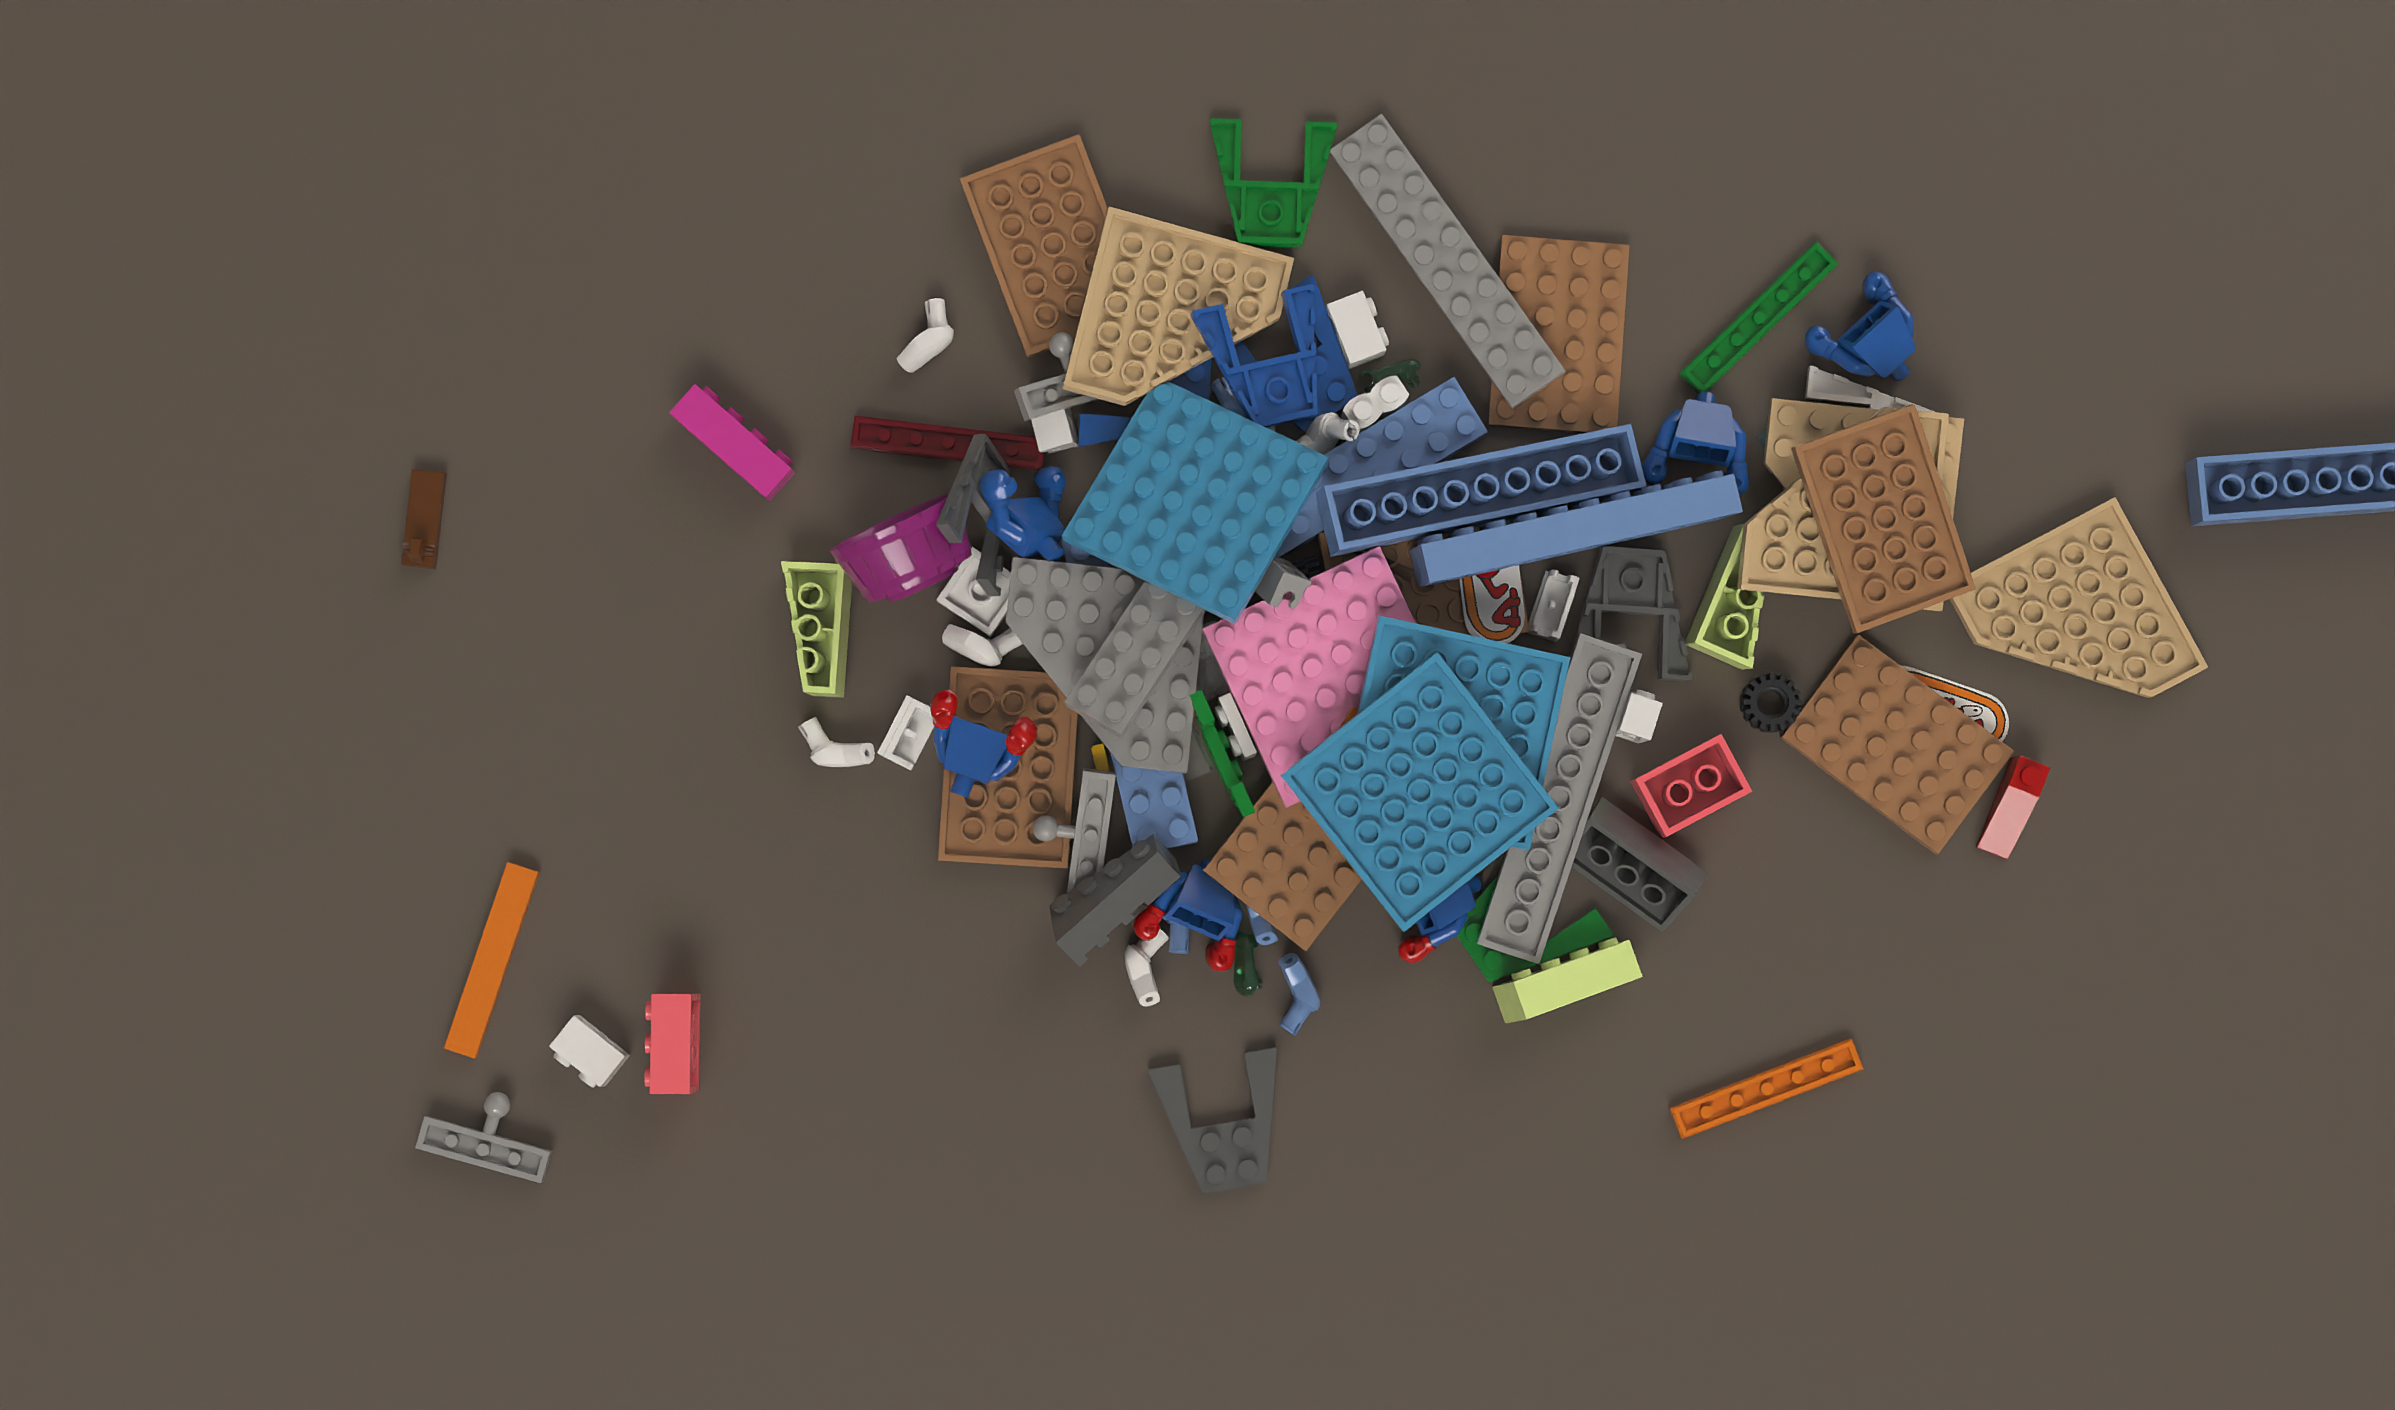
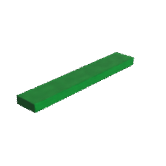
M1816 241L1696 356L1679 375L1698 394L1707 392L1839 263Z

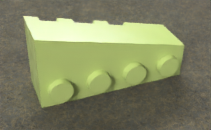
M1744 524L1733 526L1685 641L1687 646L1741 670L1753 669L1755 658L1753 657V652L1759 628H1757L1759 613L1764 600L1763 592L1737 589Z
M781 561L787 586V600L790 603L792 615V630L797 644L796 653L803 692L812 696L844 697L852 581L839 564Z
M1614 937L1598 943L1600 948L1598 950L1589 952L1588 947L1569 954L1570 960L1560 963L1559 958L1544 962L1540 964L1541 970L1531 973L1529 968L1512 974L1513 980L1493 986L1492 988L1505 1024L1527 1020L1643 977L1630 940L1618 942L1617 938Z

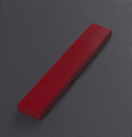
M855 415L850 446L851 449L963 462L973 436L986 434L1008 467L1038 471L1043 468L1045 453L1039 452L1036 436Z

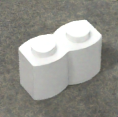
M1398 376L1384 378L1372 388L1370 393H1364L1351 399L1344 407L1341 418L1343 420L1356 421L1359 425V433L1378 423L1380 418H1386L1403 408L1409 393Z

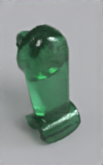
M1408 359L1373 371L1363 370L1357 377L1361 379L1368 376L1372 379V384L1364 388L1365 392L1371 391L1376 383L1390 376H1398L1399 379L1404 377L1407 384L1415 388L1411 379H1414L1416 385L1419 386L1420 381L1416 371L1422 365L1417 359Z
M1238 931L1235 938L1237 943L1235 945L1233 983L1235 990L1240 995L1249 997L1256 990H1260L1263 987L1258 985V983H1263V981L1258 978L1254 965L1253 948L1258 947L1259 943H1257L1254 934Z

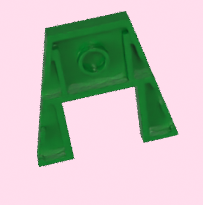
M1210 118V129L1237 242L1258 247L1302 248L1336 134L1337 122H1305L1304 180L1302 183L1240 180L1242 119Z
M1202 690L1190 694L1201 735L1229 797L1243 818L1255 813L1243 782H1239L1244 777L1236 759L1230 762L1226 751L1230 750V744L1223 729L1217 732L1214 726L1215 719Z
M1498 874L1475 900V908L1467 912L1468 920L1456 936L1487 982L1537 965L1536 963L1476 943ZM1594 908L1546 942L1540 963L1610 938L1614 934L1596 908Z

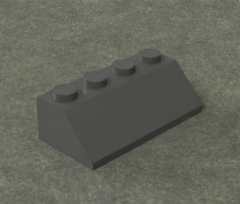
M1603 797L1589 813L1572 864V868L1662 933L1697 895L1708 874Z

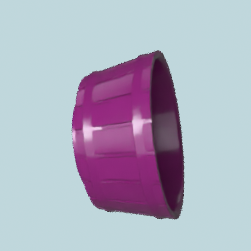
M949 493L928 500L877 523L840 542L829 550L835 562L841 566L860 591L861 596L868 603L884 598L890 603L919 592L956 573L959 570L958 564L972 555V546L968 539L966 526L962 543H949L936 526Z

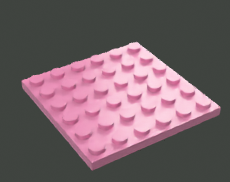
M1380 546L1310 578L1312 581L1310 587H1306L1299 604L1293 609L1288 606L1289 600L1292 598V592L1288 591L1283 595V600L1278 607L1271 606L1263 600L1244 609L1236 625L1222 619L1201 629L1285 808L1300 800L1280 775L1338 730L1352 706L1358 709L1377 616L1380 615L1416 623Z

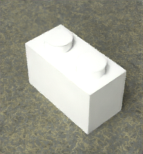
M1360 291L1327 304L1326 310L1348 369L1385 355V346L1389 345V341L1384 328H1378L1374 316H1377V310L1371 297L1366 299L1364 292Z
M1643 690L1630 692L1615 736L1638 744L1650 741L1663 703L1655 701V695Z
M574 1015L549 1046L555 1051L553 1057L566 1067L572 1064L581 1072L578 1075L579 1078L593 1088L596 1084L599 1087L606 1086L630 1056L581 1015Z

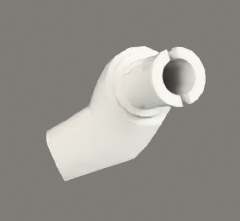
M934 298L924 302L928 328L916 336L896 358L901 367L907 372L914 373L933 357L941 353L952 342L954 330L947 323L944 299Z
M1330 412L1315 418L1306 434L1296 442L1324 455L1335 447L1339 439L1346 441L1357 439L1360 429L1356 421L1342 420L1337 414Z
M949 624L942 635L943 643L946 646L979 664L989 667L1001 664L1002 656L1023 644L1010 628L990 640L969 630Z
M817 717L804 722L798 727L812 750L810 758L817 765L851 767L870 764L874 760L873 744L834 743L824 733Z
M1161 929L1152 940L1143 941L1141 939L1136 945H1128L1124 952L1125 966L1130 983L1139 1003L1145 1007L1160 1002L1150 965V958L1170 939Z

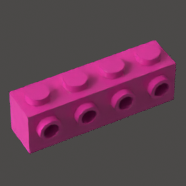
M694 384L669 413L770 502L795 474L792 468L789 467L793 461L781 450L778 449L773 453L765 446L769 440L757 429L754 428L749 432L741 425L745 419L733 408L730 407L725 411L717 404L721 398L710 388L705 386L701 390Z

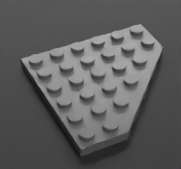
M1013 557L1006 624L1067 698L1145 580L1119 568ZM1204 614L1122 739L1083 717L1122 767L1187 773L1194 713L1189 695L1196 692Z

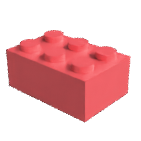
M1722 734L1701 743L1630 781L1660 838L1667 837L1752 792Z
M660 993L651 994V1000H647L645 1013L646 1020H651V1034H646L645 1052L650 1054V1067L645 1068L644 1082L645 1087H650V1094H692L699 1092L701 994Z

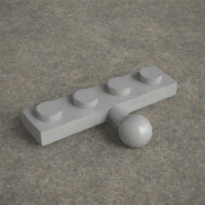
M1065 332L1056 333L1049 341V349L1054 356L1060 358L1065 374L1014 390L1024 421L1097 400L1094 397L1062 389L1074 344L1073 338Z
M1083 768L1076 826L1059 824L1053 817L1048 815L1037 818L1033 824V833L1041 841H1051L1056 836L1074 839L1067 893L1077 887L1083 879L1093 876L1103 869L1116 772Z
M501 1092L489 1094L484 1101V1110L487 1117L483 1131L424 1116L415 1146L416 1149L537 1183H544L553 1152L495 1135L500 1118L505 1116L510 1109L509 1098Z

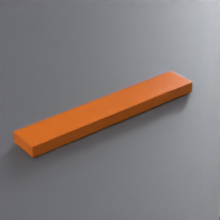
M507 862L444 1049L474 1059L478 1057L540 872Z
M1849 1038L1670 1107L1669 1110L1680 1138L1684 1139L1863 1070V1066L1853 1040Z

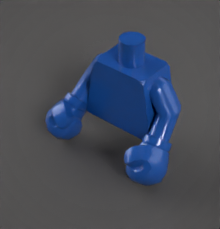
M1871 272L1865 276L1862 289L1866 300L1870 304L1876 305L1847 330L1837 342L1831 339L1830 333L1821 326L1810 327L1805 334V346L1810 353L1825 357L1829 361L1833 360L1850 373L1867 378L1875 375L1882 379L1890 375L1894 381H1901L1910 373V369L1904 361L1915 351L1916 347L1912 339L1914 336L1913 315L1899 300L1898 293L1894 290L1890 279L1882 272Z
M1710 392L1699 393L1696 396V400H1686L1683 409L1674 410L1661 423L1655 444L1651 446L1650 453L1642 463L1644 478L1653 484L1661 483L1667 475L1668 466L1666 461L1668 456L1727 467V471L1723 473V476L1734 474L1739 496L1747 492L1749 486L1747 462H1745L1747 436L1737 420L1732 418L1731 408L1727 405L1715 404V395Z
M1043 467L1034 476V481L1039 487V497L1018 499L1009 498L1016 492L1017 483L1005 470L996 469L983 474L980 480V489L985 501H987L988 508H992V514L985 526L1019 556L1024 558L1043 556L1048 562H1057L1061 559L1064 550L1059 545V542L1062 539L1065 527L1059 520V502H1062L1061 495L1066 487L1064 472L1059 467Z

